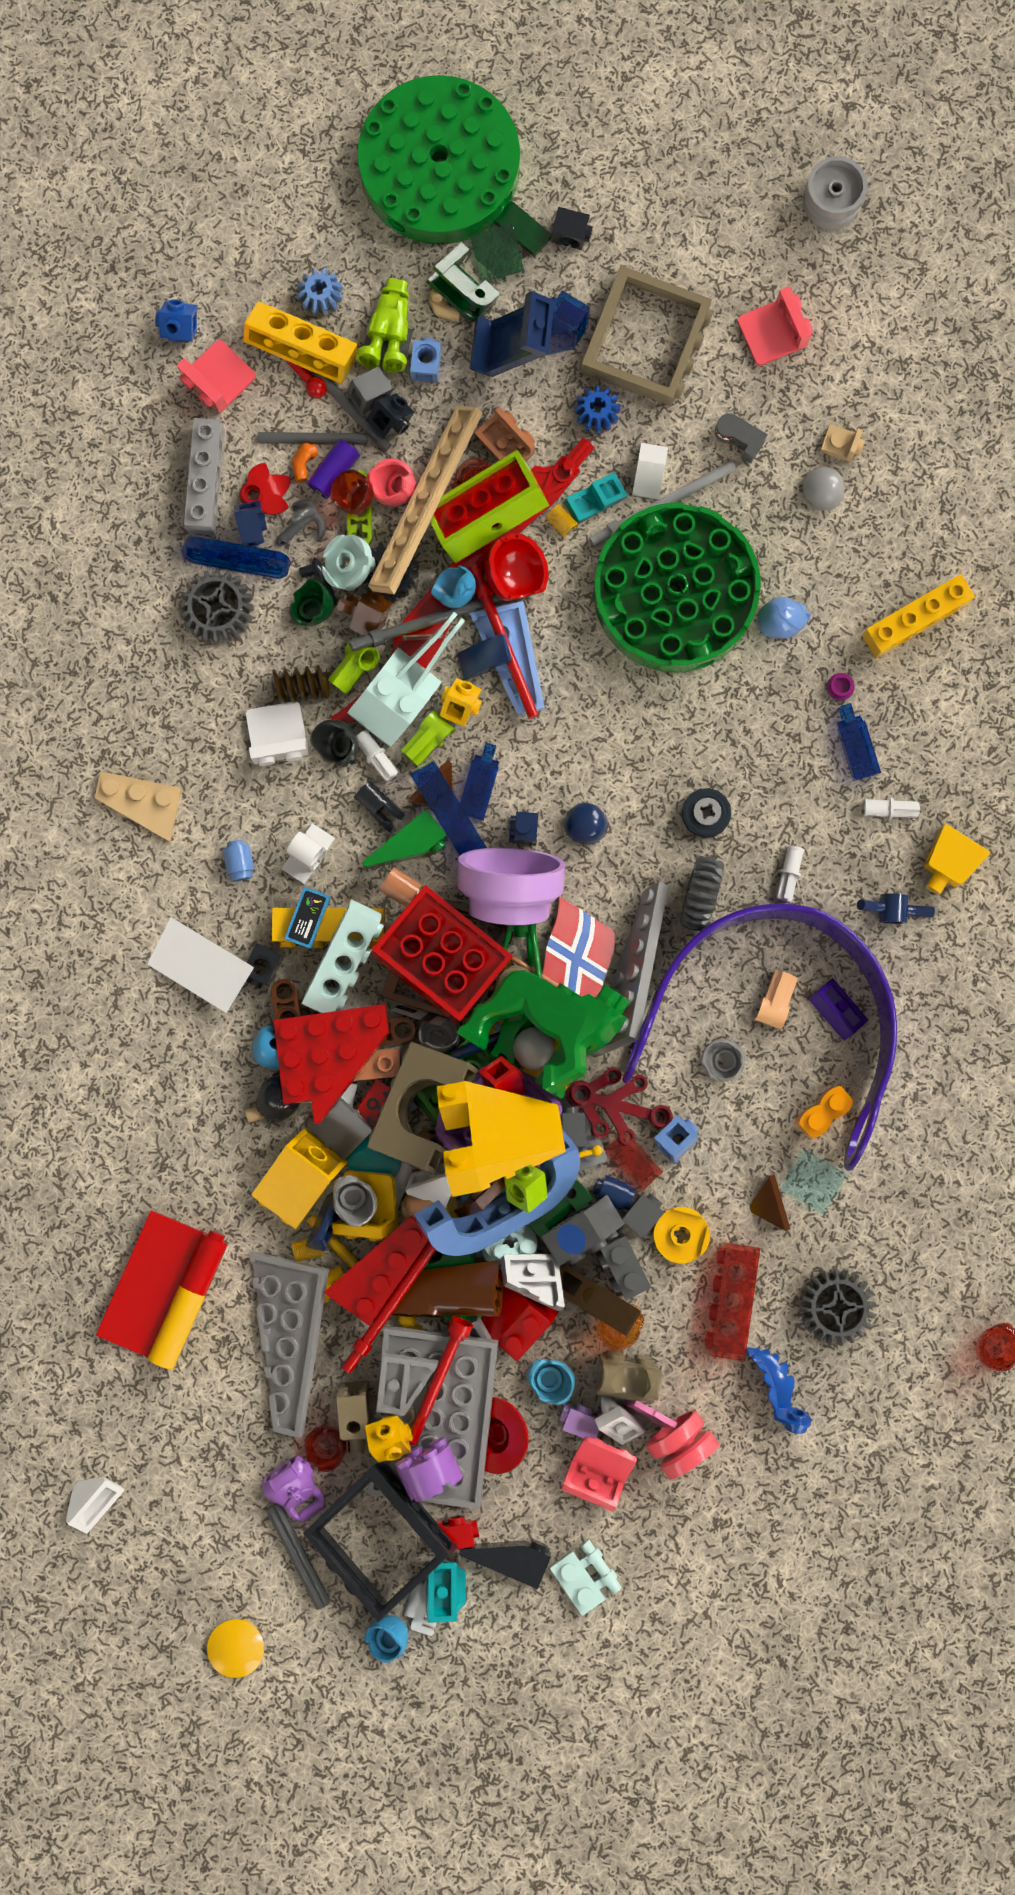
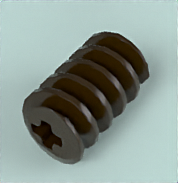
M316 665L315 672L311 673L309 667L305 666L304 674H300L298 668L294 667L293 675L291 676L287 669L283 668L281 677L278 676L275 669H272V690L275 701L276 697H278L281 704H285L287 695H289L291 701L295 703L298 694H300L305 702L308 700L309 693H311L314 700H318L320 692H322L325 699H329L330 689L327 668L323 672L320 666Z

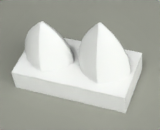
M602 1395V1415L595 1419L600 1431L621 1445L646 1432L642 1421L618 1405L611 1396Z

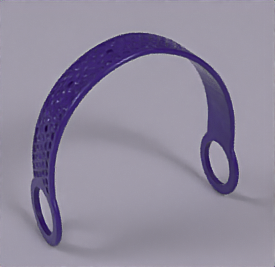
M765 904L745 908L716 920L686 944L662 977L641 1026L639 1040L635 1041L622 1081L628 1083L635 1071L670 979L680 963L698 945L724 929L754 920L784 919L811 925L836 941L856 962L871 988L879 1016L880 1050L877 1068L865 1104L853 1127L844 1157L845 1170H853L861 1159L875 1127L881 1101L892 1072L897 1047L895 1003L888 980L879 962L866 944L850 928L835 917L816 908L795 904ZM866 1119H867V1123H866V1125H865L864 1131H863L862 1136H861V1138H860V1140H859V1143H858V1145H857V1142H858V1139H859L861 1130H862L863 1125H864V1123H865V1121H866Z

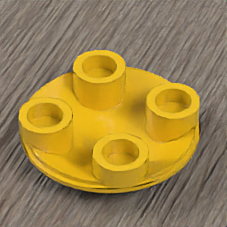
M232 1619L221 1623L213 1630L207 1643V1655L211 1665L218 1673L230 1678H240L252 1673L259 1666L264 1654L262 1636L258 1629L247 1620Z

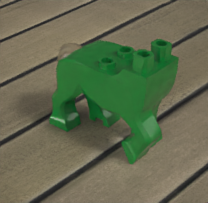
M513 965L506 967L499 974L491 997L485 1002L475 1005L476 1007L467 1022L456 1033L481 1049L486 1050L491 1026L496 1021L504 1019L499 1039L491 1054L497 1058L500 1056L504 1057L509 1063L520 1069L521 1065L514 1057V1040L521 1031L534 1024L540 1031L557 1040L559 1044L553 1057L547 1065H544V1070L534 1082L543 1086L542 1089L563 1099L566 1090L565 1086L584 1077L586 1074V1056L597 1052L608 1044L627 1020V1017L622 1014L630 1001L605 984L596 997L591 994L580 996L562 983H559L556 987L538 975L529 972L526 968Z

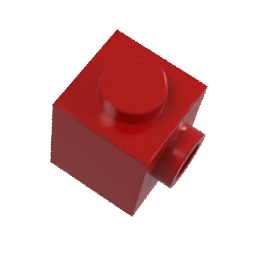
M502 1056L479 1071L484 1086L518 1095L526 1093L522 1083L524 1080L522 1072Z

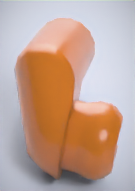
M304 443L299 446L294 454L292 467L295 483L308 480L306 464L309 459L317 457L318 449L316 445Z

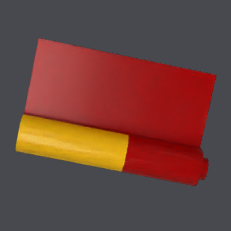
M151 1210L96 1336L148 1357L147 1359L160 1367L173 1370L228 1246V1243L224 1241L226 1236L210 1230L207 1234Z

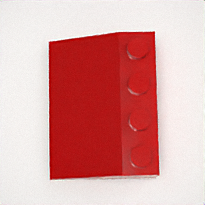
M427 885L422 888L371 949V955L456 1025H459L513 958L512 954Z

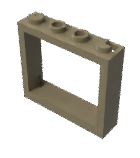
M620 265L582 361L581 373L672 407L674 399L680 400L685 384H682L681 381L684 374L689 376L695 361L691 359L693 350L699 351L704 339V335L700 334L703 325L708 327L714 312L710 309L712 299ZM627 284L699 310L669 388L597 361Z

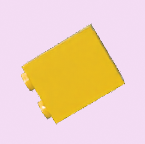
M305 1127L285 1146L251 1195L257 1199L261 1206L270 1209L278 1215L283 1223L297 1229L347 1165L348 1160L341 1159L330 1147H325L324 1142Z

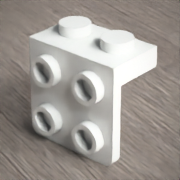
M298 702L249 709L246 712L251 742L249 751L254 764L268 766L275 764L277 760L296 761L302 759V756L309 755L301 706Z

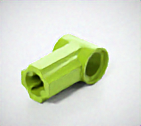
M348 642L345 647L344 659L329 677L328 681L345 694H348L365 671H370L377 666L380 659L379 652L372 646L352 651Z
M435 710L425 718L419 726V731L401 750V753L418 768L437 747H441L444 744L442 741L455 731V728L444 718L440 717V714Z

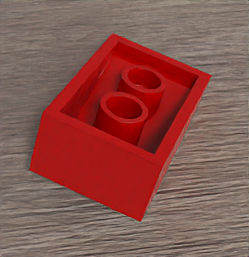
M502 1269L499 1270L498 1278L503 1280ZM503 1285L500 1315L481 1316V1320L491 1338L499 1340L498 1346L518 1362L553 1323L559 1311Z

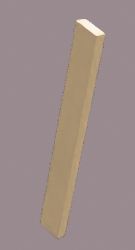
M456 406L368 586L372 591L395 594L483 414L479 407Z

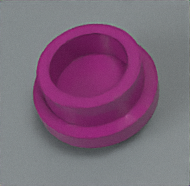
M845 673L834 674L827 682L828 694L831 698L838 701L848 699L855 689L853 679Z

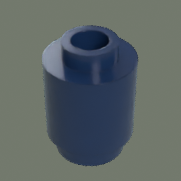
M605 1175L603 1179H597L592 1194L597 1195L596 1201L608 1195L616 1209L622 1210L624 1208L629 1210L636 1189L630 1187L631 1184Z

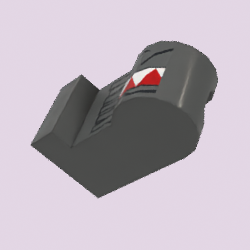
M734 414L722 415L718 419L715 428L717 439L723 443H731L743 450L742 459L750 464L765 443L768 435Z

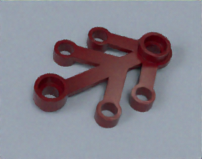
M611 1067L607 1069L602 1076L590 1083L575 1081L570 1084L566 1091L567 1101L572 1107H578V1109H582L585 1112V1116L591 1124L590 1132L597 1139L603 1138L608 1134L609 1126L606 1122L601 1121L593 1105L603 1107L618 1132L617 1141L622 1146L632 1144L636 1136L634 1131L628 1128L620 1113L648 1120L651 1126L656 1129L665 1128L673 1119L672 1112L667 1106L658 1105L653 1109L622 1101L629 1095L640 1093L647 1088L648 1081L643 1075L634 1076L628 1084L607 1096L595 1092L607 1084L615 1085L621 1080L622 1075L618 1068ZM609 1072H614L616 1074L615 1081L609 1079ZM635 1079L642 1080V1088L635 1086ZM577 1090L584 1094L583 1100L576 1098L575 1092ZM656 1113H660L663 1116L661 1123L655 1120ZM596 1125H601L604 1128L603 1134L596 1132ZM623 1132L630 1135L629 1142L623 1140Z

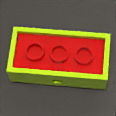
M517 449L443 495L430 522L442 547L452 560L457 563L550 505L530 467Z

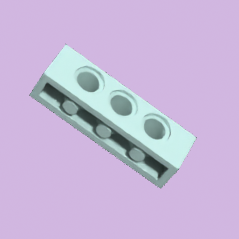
M351 899L304 993L301 1004L320 1013L333 1012L336 1009L342 1010L348 997L344 993L348 986L353 988L360 972L356 971L359 963L365 964L369 957L371 948L368 945L371 939L377 940L382 931L383 924L380 923L381 913ZM359 932L362 934L363 939L353 940L350 938L349 933ZM347 956L351 962L349 964H342L337 960V957ZM335 980L339 983V986L331 988L325 981Z

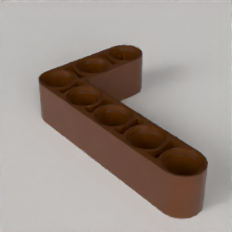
M288 979L277 980L271 989L275 1020L282 1019L287 1013H293L296 1017L302 1016L299 993L295 984ZM283 986H289L292 988L291 997L285 1000L278 997L279 989ZM403 1017L388 1019L390 1033L378 1049L411 1043L416 1036L414 1023L410 1019ZM406 1024L411 1028V1033L407 1038H399L395 1034L396 1028L399 1025Z

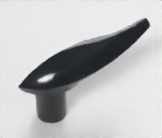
M314 557L312 559V564L299 568L302 578L314 575L316 580L323 584L331 594L334 606L338 605L332 586L325 580L322 573V564L317 558Z

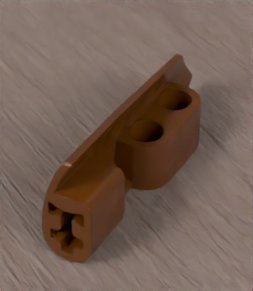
M501 1261L422 1270L392 1315L433 1318L443 1317V1315L499 1316L502 1310L504 1285L503 1280L498 1278Z

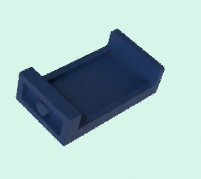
M531 291L525 296V305L495 320H489L481 316L477 317L474 326L470 369L486 376L494 377L548 355L555 300Z

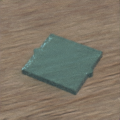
M804 1149L795 1166L790 1167L791 1173L781 1189L824 1214L832 1199L838 1196L837 1191L847 1174Z

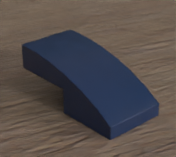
M504 634L486 639L457 653L465 680L491 672L492 668L512 662Z

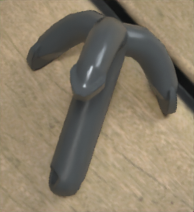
M310 500L294 502L292 508L302 510L292 515L291 521L293 523L277 536V544L280 546L285 545L313 519L317 523V542H320L326 532L324 515L317 510L315 503Z

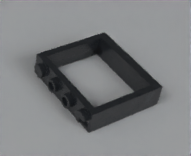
M385 1462L373 1465L303 1533L312 1545L310 1547L322 1555L326 1560L327 1567L333 1573L338 1574L343 1580L347 1591L359 1599L363 1604L365 1612H370L377 1622L393 1610L458 1548L420 1502H415L414 1499L410 1500L403 1483ZM371 1482L378 1487L436 1555L388 1602L324 1528Z

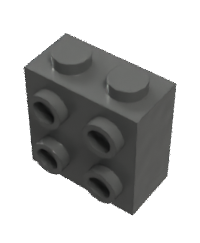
M623 1233L607 1242V1245L601 1248L600 1252L596 1253L604 1271L610 1269L613 1275L609 1282L617 1296L623 1295L625 1300H628L652 1288L627 1237Z

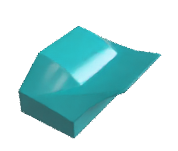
M443 1561L425 1578L426 1616L428 1623L457 1622V1613L466 1604V1570L458 1567L456 1561Z

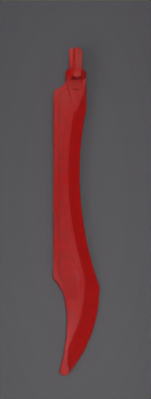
M582 438L567 457L562 455L555 465L548 467L534 466L531 469L550 506L457 563L453 562L448 568H458L460 565L468 569L472 565L479 564L484 575L485 561L489 549L498 539L510 533L520 534L557 501L579 475V466L595 449L588 439ZM431 588L402 623L448 609L449 607L443 605L431 594ZM446 621L395 637L390 657L397 648H400L411 657L428 639L402 640V636L434 634ZM452 622L442 633L443 638L437 639L416 661L425 669L440 648ZM360 695L345 708L333 715L331 720H341L347 724L356 722L347 712Z

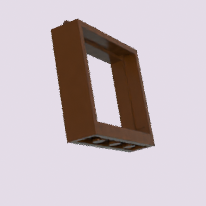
M444 899L465 917L501 928L497 943L502 946L507 925L476 919L469 914L468 906ZM514 931L512 932L509 945L511 944V941H512V938H513V935H514ZM389 970L381 994L382 997L448 1018L430 1003L397 993L400 978ZM495 980L476 1004L485 1002L488 996L491 997L496 984ZM466 1015L460 1023L465 1024L470 1016Z

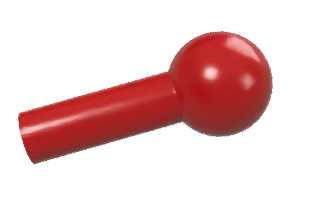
M286 360L288 365L305 382L306 392L310 397L318 399L326 394V384L322 378L314 377L307 369Z

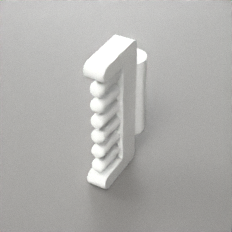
M425 1580L424 1583H420L411 1592L404 1615L413 1618L410 1625L411 1630L432 1636L434 1630L427 1626L435 1627L436 1622L428 1623L427 1619L424 1618H427Z

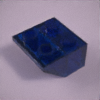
M563 290L557 298H551L555 302L548 355L573 350L589 324L590 307Z

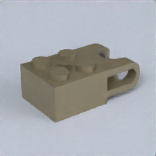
M607 1350L606 1354H600L595 1384L597 1394L651 1403L658 1400L662 1374L656 1362H653L651 1356L635 1354L634 1359L626 1358L623 1355L624 1352Z

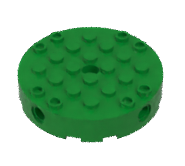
M444 75L426 76L410 80L383 96L370 111L364 122L358 142V165L364 194L376 215L388 227L400 235L427 244H451L468 240L470 237L490 228L494 224V220L503 212V209L513 200L520 173V144L516 127L501 102L486 89L471 81ZM438 159L445 160V161L435 162V161L438 160Z
M681 502L659 504L641 510L629 517L605 543L598 559L594 578L595 610L608 639L622 654L644 667L662 672L679 673L695 671L719 661L730 653L742 640L757 610L761 578L759 565L750 543L736 526L734 527L722 518L721 514L703 506L684 505ZM672 583H678L683 586L684 590L676 592L669 586Z

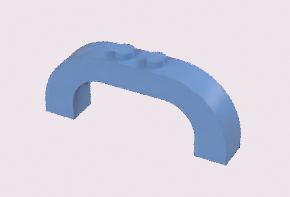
M562 1130L566 1152L541 1163L539 1169L545 1172L548 1197L530 1213H526L508 1202L507 1195H504L488 1204L482 1211L473 1215L451 1218L438 1200L414 1214L416 1222L431 1245L443 1254L461 1256L483 1250L543 1216L567 1195L578 1176L580 1168V1156L576 1145L565 1131Z

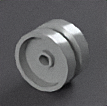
M843 156L828 157L821 160L812 169L803 195V208L807 217L816 226L827 230L841 229L850 225L858 216L867 192V177L863 169L854 160Z

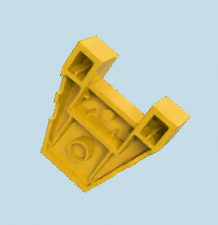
M467 1081L437 1086L438 1105L445 1130L470 1126L472 1146L443 1152L445 1174L452 1197L483 1191L490 1188V1183L504 1176L506 1179H509L516 1175L515 1171L527 1165L534 1167L566 1152L558 1104Z

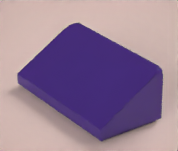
M833 978L808 998L844 1041L856 1033L869 1020Z

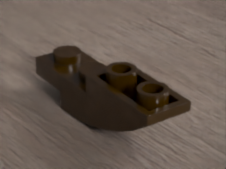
M565 1264L560 1265L564 1299L627 1336L641 1311Z

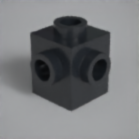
M395 393L388 397H380L374 403L373 409L365 421L383 439H386L395 434L402 435L410 427L411 423L409 420L415 412L408 406L404 398Z

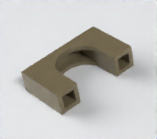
M411 1042L408 1049L403 1053L401 1067L391 1082V1091L387 1100L381 1106L380 1117L376 1127L370 1132L367 1147L436 1175L446 1148L413 1133L408 1123L410 1103L419 1091L429 1086H442L462 1081L474 1083L479 1069L468 1062Z

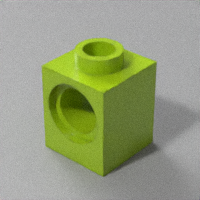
M527 1165L515 1171L516 1175L509 1179H506L504 1176L507 1201L526 1213H530L548 1195L545 1172Z

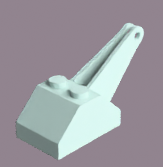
M455 612L411 657L400 648H397L347 712L350 717L389 747L396 742L441 684V681L432 675L430 671L454 634L465 622L464 619L461 618L426 669L416 661L457 616Z

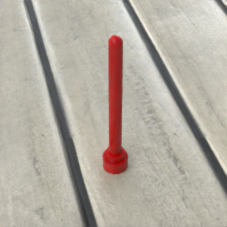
M457 1316L451 1318L448 1325V1335L450 1338L411 1427L413 1440L409 1442L410 1445H416L460 1341H464L471 1333L473 1324L466 1319Z

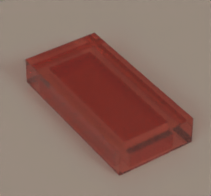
M623 1132V1134H622L623 1140L626 1141V1142H629V1141H630V1136H629V1134L626 1133V1132ZM616 1138L604 1149L642 1191L663 1172L635 1141L628 1146H622Z

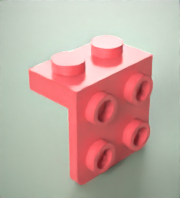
M790 286L779 291L775 302L745 313L738 318L740 330L758 366L765 365L808 346L811 334L813 333L812 326L808 318L804 319L801 312L800 298L797 294H793Z
M222 340L214 342L192 365L185 358L177 365L180 372V381L189 390L193 388L199 394L198 398L208 408L212 406L219 414L256 378L255 372Z
M584 1437L569 1464L561 1490L614 1512L624 1483L635 1467L637 1458L624 1449H616L605 1444L598 1438Z

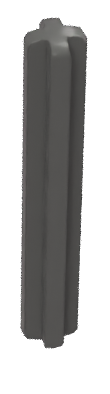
M277 1503L271 1505L267 1509V1514L315 1608L319 1610L326 1607L330 1603V1599L283 1507Z

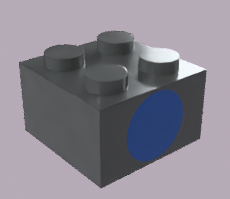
M608 1195L564 1219L541 1237L559 1266L567 1261L573 1265L586 1257V1254L592 1251L594 1253L606 1246L607 1242L619 1235L616 1230L625 1223Z

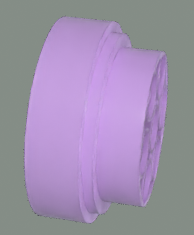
M485 848L463 853L458 858L457 887L465 896L469 897V914L482 921L505 925H527L543 922L550 916V902L556 900L564 892L565 862L548 853L518 848Z

